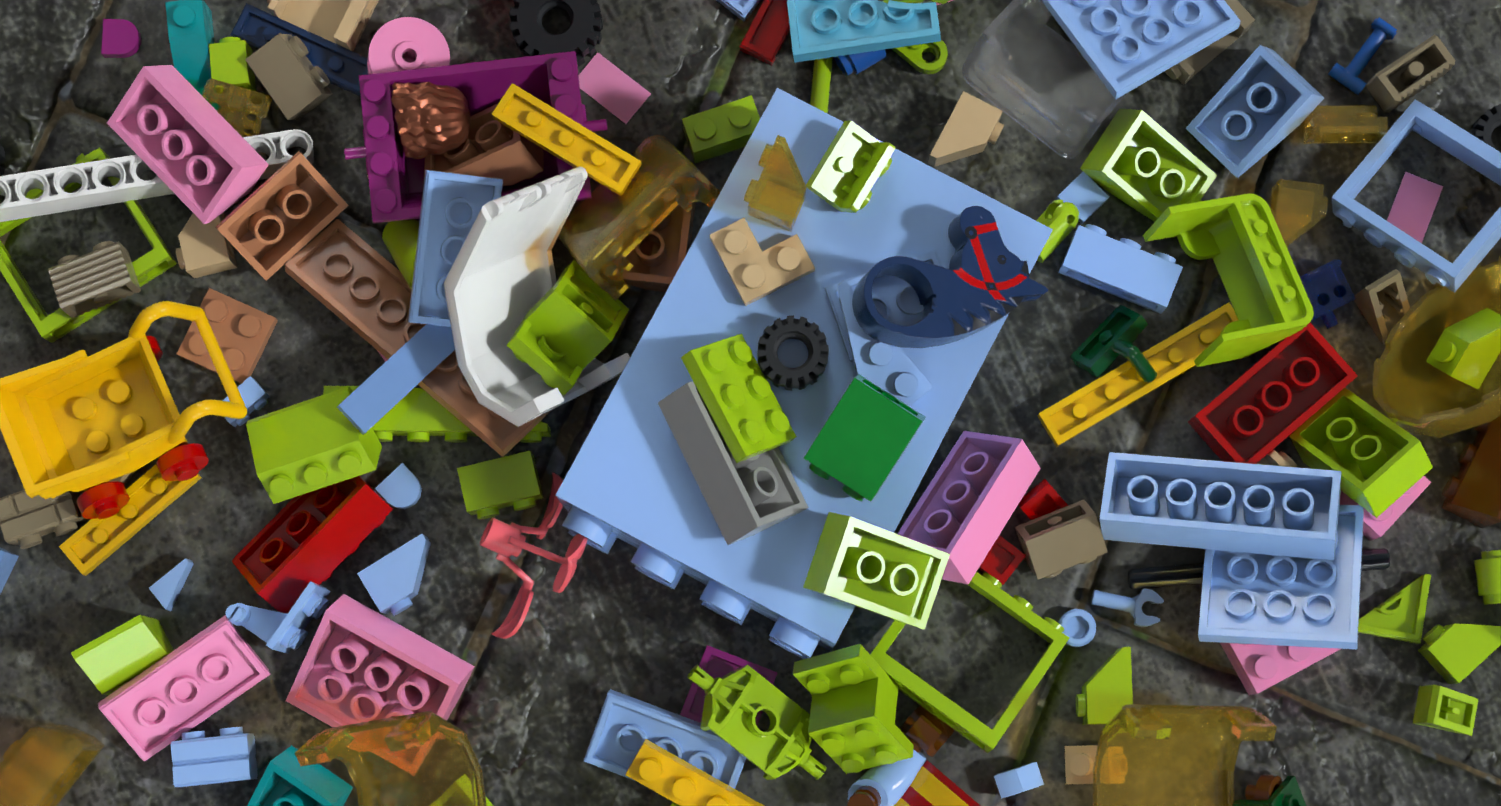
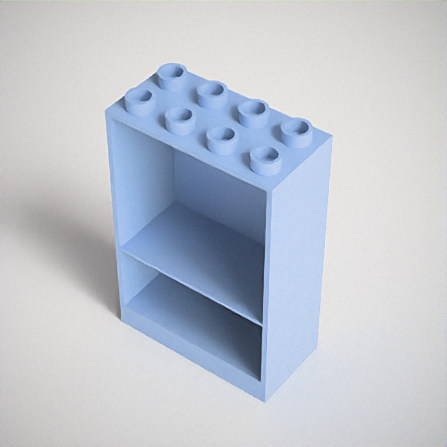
M777 88L555 496L569 512L562 526L568 529V533L573 537L576 534H580L588 538V545L606 554L609 553L616 538L623 540L638 548L631 563L636 565L635 569L674 590L683 573L707 585L700 597V600L703 601L702 605L739 625L743 624L750 609L776 622L769 634V640L798 657L807 659L811 658L817 645L832 651L855 608L854 605L803 588L828 513L832 512L851 516L890 532H895L1008 316L1007 314L984 330L949 344L927 348L901 347L933 386V388L910 406L926 418L871 502L866 498L863 501H858L842 490L843 483L832 476L829 480H826L809 469L811 463L804 459V456L854 377L857 376L854 361H849L825 291V286L867 273L877 263L886 258L894 256L912 258L933 250H937L942 267L949 269L950 260L955 254V248L948 237L949 225L964 209L971 206H981L992 213L1004 245L1021 261H1027L1029 274L1053 229L897 149L891 155L892 163L884 175L877 178L871 188L872 196L866 206L856 213L840 212L806 188L805 185L844 122ZM742 218H745L762 251L797 234L815 267V271L745 306L709 235ZM794 315L795 319H800V317L807 318L809 323L812 324L814 322L817 324L820 332H824L829 353L824 373L818 377L817 382L813 385H807L802 390L798 388H792V391L785 390V387L779 386L778 388L772 385L771 380L768 379L767 381L797 436L789 443L780 446L779 449L809 508L753 536L727 545L658 402L686 383L693 381L681 359L690 350L742 334L758 363V342L768 325H773L774 321L779 318L781 320L787 319V316ZM788 339L780 344L777 356L784 366L797 368L806 362L808 349L802 341Z

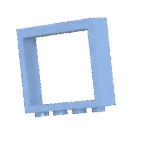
M1415 99L1331 197L1334 215L1343 221L1344 226L1348 228L1354 226L1364 233V237L1372 245L1378 248L1386 247L1394 253L1395 258L1401 264L1408 268L1413 266L1425 273L1426 278L1433 285L1438 283L1455 293L1501 238V206L1457 259L1451 263L1354 200L1412 130L1501 186V152Z

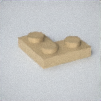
M745 218L709 235L745 306L815 271V267L797 234L764 251L761 250Z

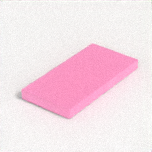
M224 615L98 702V708L145 762L171 744V741L181 737L182 733L190 731L270 675V672L235 626Z

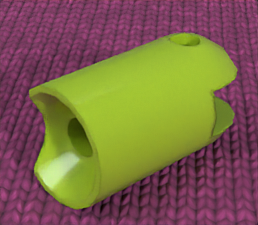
M1060 199L1055 200L1049 204L1047 209L1036 220L1053 229L1037 259L1038 262L1043 263L1076 227L1079 220V211L1073 203H1064Z

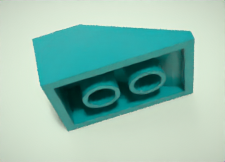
M291 745L270 761L247 806H344L353 787Z

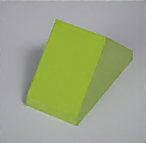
M1439 685L1419 686L1413 724L1472 736L1478 698Z

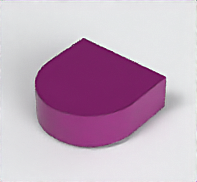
M103 19L102 56L104 58H127L134 55L139 50L142 42L141 34L136 26L124 19Z

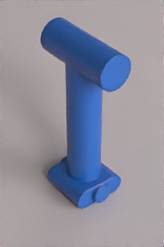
M1380 17L1376 18L1371 24V29L1374 31L1346 69L1336 63L1328 73L1329 76L1356 95H1359L1367 84L1358 78L1362 70L1384 40H1392L1397 34V29Z

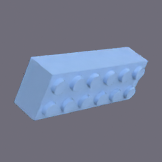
M1109 452L1099 519L1101 532L1104 540L1334 561L1341 494V471Z

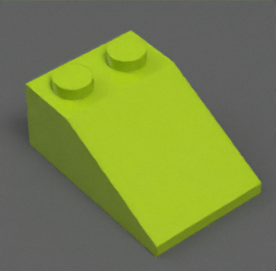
M1119 109L1080 167L1084 173L1103 189L1154 222L1170 206L1200 202L1217 176L1143 110Z
M829 512L803 588L925 630L950 554L851 516Z

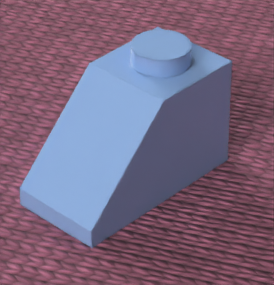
M420 534L357 573L381 613L387 614L391 611L393 616L413 605L410 599L418 595L431 545L429 539L424 534Z

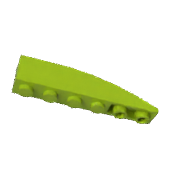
M324 386L323 395L347 386ZM350 386L352 392L359 387ZM413 388L372 427L380 442H391L393 436H407V441L429 442L430 436H445L444 441L460 443L467 442V436H477L422 388ZM540 421L519 442H542V437H551V429L547 423Z

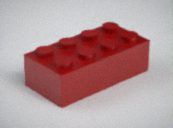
M1309 323L1301 331L1283 339L1192 417L1188 423L1221 461L1257 464L1358 377V375L1319 331Z

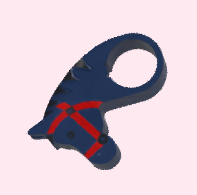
M971 206L964 209L949 225L948 237L955 248V254L950 260L949 269L904 256L886 258L877 263L858 282L853 293L852 307L859 326L873 339L903 348H927L959 341L984 330L1006 316L1021 302L1037 300L1048 289L1030 279L1027 261H1021L1006 248L992 213L981 206ZM890 275L899 277L909 283L917 293L920 305L924 307L922 319L916 324L909 326L896 325L886 320L878 312L872 299V285L875 278Z

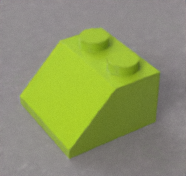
M138 615L76 649L71 654L102 695H110L174 651L158 619Z

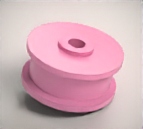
M401 17L387 22L375 33L369 46L368 74L450 65V51L442 33L431 23L415 17Z

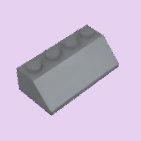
M693 381L686 383L658 402L727 545L753 536L809 508L779 447L736 463Z

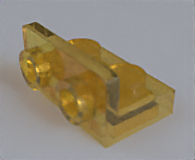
M1374 105L1317 106L1303 121L1304 144L1377 143L1388 132L1387 117H1378L1377 107Z

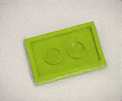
M742 334L690 350L681 357L736 463L785 445L797 437Z

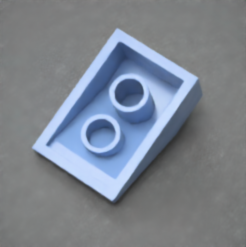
M1259 45L1185 129L1235 177L1239 178L1300 126L1321 103L1324 97L1274 50Z

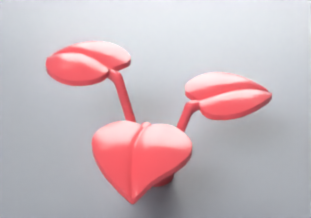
M552 473L550 498L539 527L520 526L513 522L509 525L492 517L481 537L480 546L496 552V559L504 562L524 582L506 619L497 630L491 633L495 637L507 639L518 632L526 618L534 595L532 591L534 580L509 558L511 555L518 557L522 549L560 563L561 566L553 583V591L561 593L572 579L577 567V560L581 558L585 550L588 538L580 534H576L571 540L565 557L525 542L526 536L521 534L537 535V539L542 540L549 528L555 524L563 508L562 503L555 495L564 480L555 473Z

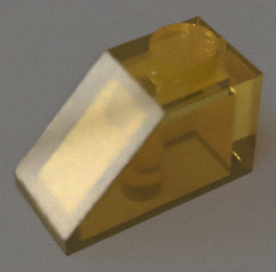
M1279 179L1272 187L1270 209L1286 247H1289L1310 231L1320 221V218H1325L1328 208V197L1323 196L1324 185Z

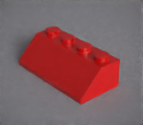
M361 476L294 497L235 556L232 563L258 595L277 611L288 614L309 582L312 581L320 585L331 576L333 570L348 555L355 552L359 544L384 522L386 516L393 508Z

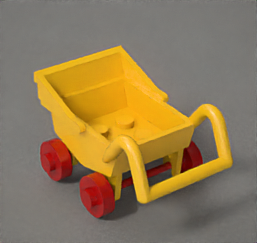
M162 301L146 307L139 313L131 326L128 338L91 356H87L85 350H79L62 359L0 378V430L26 494L30 498L40 495L46 500L50 497L55 498L67 491L79 492L84 490L85 492L77 499V505L82 517L85 519H106L117 514L129 502L130 498L122 482H110L109 480L134 472L159 456L161 457L157 460L156 465L163 480L185 481L193 478L209 462L203 446L198 443L188 444L185 438L193 423L207 415L242 419L247 415L245 403L204 310L200 307L173 301ZM169 316L196 323L230 402L213 399L203 400L190 405L179 414L157 363L163 355L160 345L154 336L145 335L152 322L161 317Z

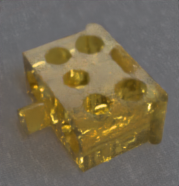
M212 78L207 80L202 96L210 104L217 103L220 105L221 108L216 111L242 137L259 135L263 118H266L272 101L269 95ZM254 114L257 119L252 121L247 118V115ZM243 129H250L253 132L246 133Z

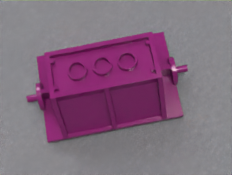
M576 51L359 75L364 146L345 148L344 154L346 160L366 158L373 223L420 218L424 187L425 157L422 159L407 158L401 143V136L399 135L397 121L395 120L396 109L391 101L392 84L395 82H409L412 84L430 82L435 85L455 87L466 97L470 116L498 104L513 83L592 132L608 129L606 119L587 121L586 108L581 102ZM543 149L544 171L539 172L533 178L524 179L514 185L502 186L501 197L574 169V167ZM587 176L576 200L592 199L589 176Z

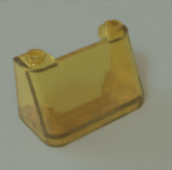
M653 135L646 138L631 154L640 160L642 165L622 196L600 184L591 193L592 199H585L567 217L558 236L560 242L580 268L615 300L629 288L623 280L624 269L629 271L633 265L626 256L678 205L687 213L693 208L690 205L693 202L701 201L710 208L720 194V191L663 135Z

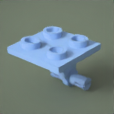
M310 581L288 614L236 603L226 609V617L232 624L243 626L267 643L266 646L272 650L288 654L291 649L294 651L298 649L305 640L308 632L304 629L313 617L318 619L323 614L329 604L327 596L331 591Z

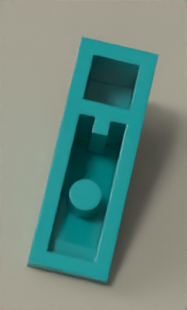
M204 0L165 2L168 37L174 68L221 115L220 96L212 87L209 44L214 43L212 11Z

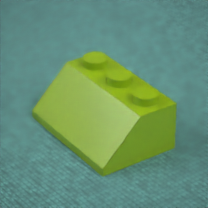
M350 386L247 421L246 426L256 474L273 504L376 470L382 445L373 428L371 427L362 435L337 408L352 393Z

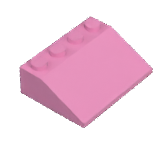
M343 594L325 611L286 701L417 774L458 702L475 666Z

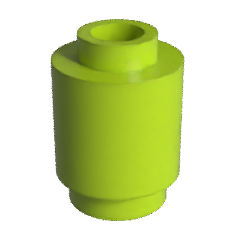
M1501 550L1481 552L1482 559L1474 560L1478 595L1483 596L1484 605L1501 603Z

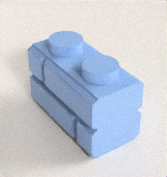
M243 727L220 729V736L205 738V731L182 733V740L171 741L173 785L175 787H188L257 779L254 734H243Z

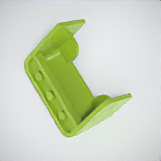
M1249 193L1170 206L1143 235L1145 242L1177 237L1183 251L1188 256L1197 260L1213 258L1239 320L1231 322L1223 328L1220 336L1194 360L1196 367L1246 358L1301 331L1313 319V307L1268 203L1256 194Z

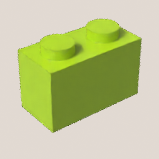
M752 95L682 119L683 131L695 163L746 146L760 120Z
M531 451L457 468L466 511L471 516L477 514L478 519L500 515L499 509L513 506L514 511L532 508L536 506L535 500L543 498L534 455Z

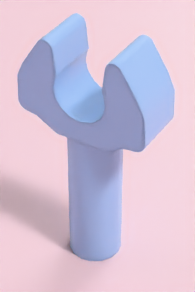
M1146 588L1141 589L1139 594L1133 598L1094 590L1091 599L1092 605L1129 612L1134 618V625L1139 627H1147L1160 622V618L1147 616L1143 613V603L1162 604L1164 602L1155 591Z

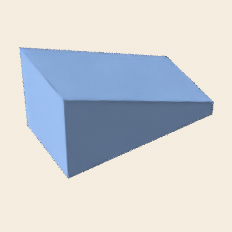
M185 558L149 587L165 610L172 611L194 563L192 560Z

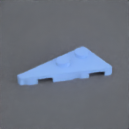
M843 280L838 284L837 289L857 375L860 374L900 401L911 406L933 388L932 384L901 347L877 341L863 331L853 312L852 298L854 290Z

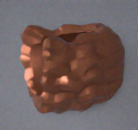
M395 82L392 84L391 101L396 109L395 120L397 121L398 132L401 136V143L407 158L422 159L427 155H440L449 150L456 149L466 141L470 131V110L468 109L466 97L459 89L449 85H435L430 82L420 84Z

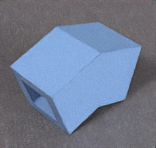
M1037 762L994 775L1001 799L1044 785Z

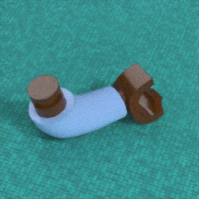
M919 705L900 727L904 735L914 744L913 757L897 761L893 764L870 768L851 785L848 791L847 806H894L912 784L926 760L921 751L923 750L927 755L933 757L953 734L954 729Z

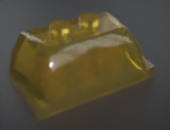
M42 724L30 728L20 740H16L4 753V760L0 764V806H57L105 745L93 735L68 725Z

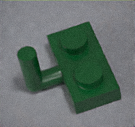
M1119 305L1070 356L1076 366L1096 377L1108 369L1119 355L1129 360L1145 382H1151L1157 376V372L1139 348L1131 344L1146 328L1148 323L1141 314L1123 305Z

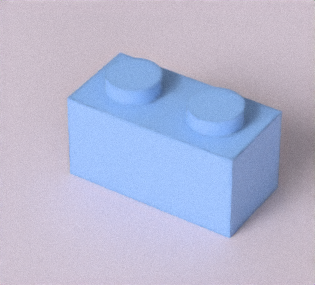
M251 376L238 386V390L247 408V415L242 419L224 417L234 427L246 423L250 418L249 414L255 409L260 410L267 403L266 399L270 397ZM227 396L224 400H222V401L230 402L228 396Z

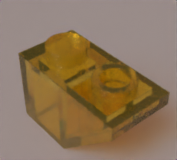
M777 135L773 146L766 144L759 161V166L764 167L759 181L751 180L744 201L749 203L748 215L792 232L806 198L807 187L786 139Z

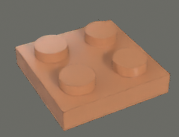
M209 288L200 308L206 314L234 381L242 384L252 375L278 320L273 316ZM192 321L177 355L217 373L196 323Z

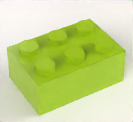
M1347 388L1342 389L1289 436L1302 461L1310 468L1341 471V491L1376 518L1433 468L1419 439Z

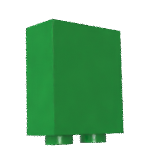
M858 374L840 399L804 456V459L811 463L809 469L826 480H829L832 476L843 483L842 490L858 501H863L866 498L871 502L926 417Z

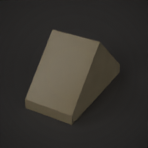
M1397 269L1366 286L1352 297L1383 345L1415 327L1401 273Z

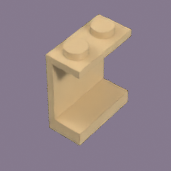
M267 0L269 4L267 8L272 15L354 51L379 0Z

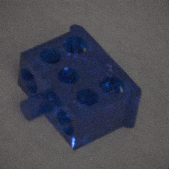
M1334 259L1299 276L1313 307L1314 315L1312 320L1321 317L1326 329L1339 324L1332 310L1356 299L1340 268L1342 262L1339 259ZM1334 288L1338 290V297L1334 294ZM1318 296H1319V297L1322 299V301H1323V302H1322V305H1320V304L1318 303V301H1317V297H1318Z

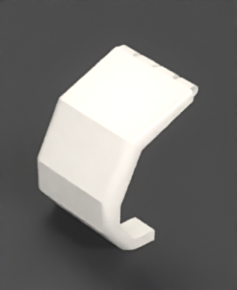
M581 166L489 201L482 206L444 281L458 367L478 403L517 427L620 375L630 359L628 353L605 364L594 358L582 370L574 386L563 396L558 388L549 387L543 381L541 375L527 363L519 361L513 354V351L506 346L527 312L557 282L552 248L587 179V171Z

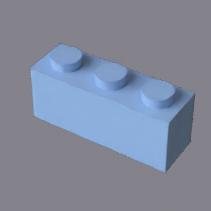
M1087 224L1083 227L1078 225L1058 273L1162 314L1168 306L1183 266L1175 264L1176 259L1165 253L1155 252L1153 255L1140 250L1141 245L1130 239L1121 238L1118 241L1106 236L1107 232L1098 226Z

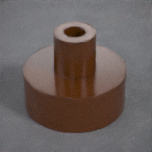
M1261 775L1256 785H1247L1245 791L1246 799L1267 801L1283 782L1280 776Z

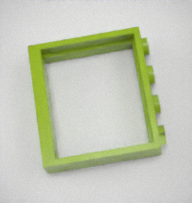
M99 147L87 155L81 153L76 158V163L74 164L111 158ZM115 176L108 177L113 186L120 180ZM72 182L66 185L63 191L71 193L82 185ZM33 189L27 192L25 197L28 199H36L39 198L44 191L41 189ZM137 200L125 201L124 204L153 248V250L132 262L141 287L178 263ZM31 217L0 222V237ZM0 240V271L41 337L49 342H55L118 302L113 301L111 304L98 307V309H92L90 312H85L83 315L73 318L61 308L47 315Z
M976 572L968 586L1050 643L992 729L886 654L906 623L894 620L870 655L898 685V690L988 753L995 748L1069 640V637L1062 633L1064 628L1058 622L1049 617L1043 619L1031 611L1033 606L1019 595L1012 597L1000 589L1002 584L995 577L988 573L981 575Z

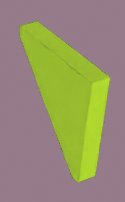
M1421 575L1359 618L1358 633L1420 644L1431 575Z

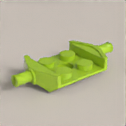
M695 665L690 672L692 673H689L687 678L702 688L706 694L700 726L703 731L711 730L765 772L763 778L766 780L776 779L796 766H801L816 780L822 777L827 767L810 755L812 750L809 747L812 737L808 734L810 718L808 712L749 665L741 666L724 677L715 679L701 669L699 665ZM759 711H763L769 716L770 726L766 732L761 731L756 725L755 717Z

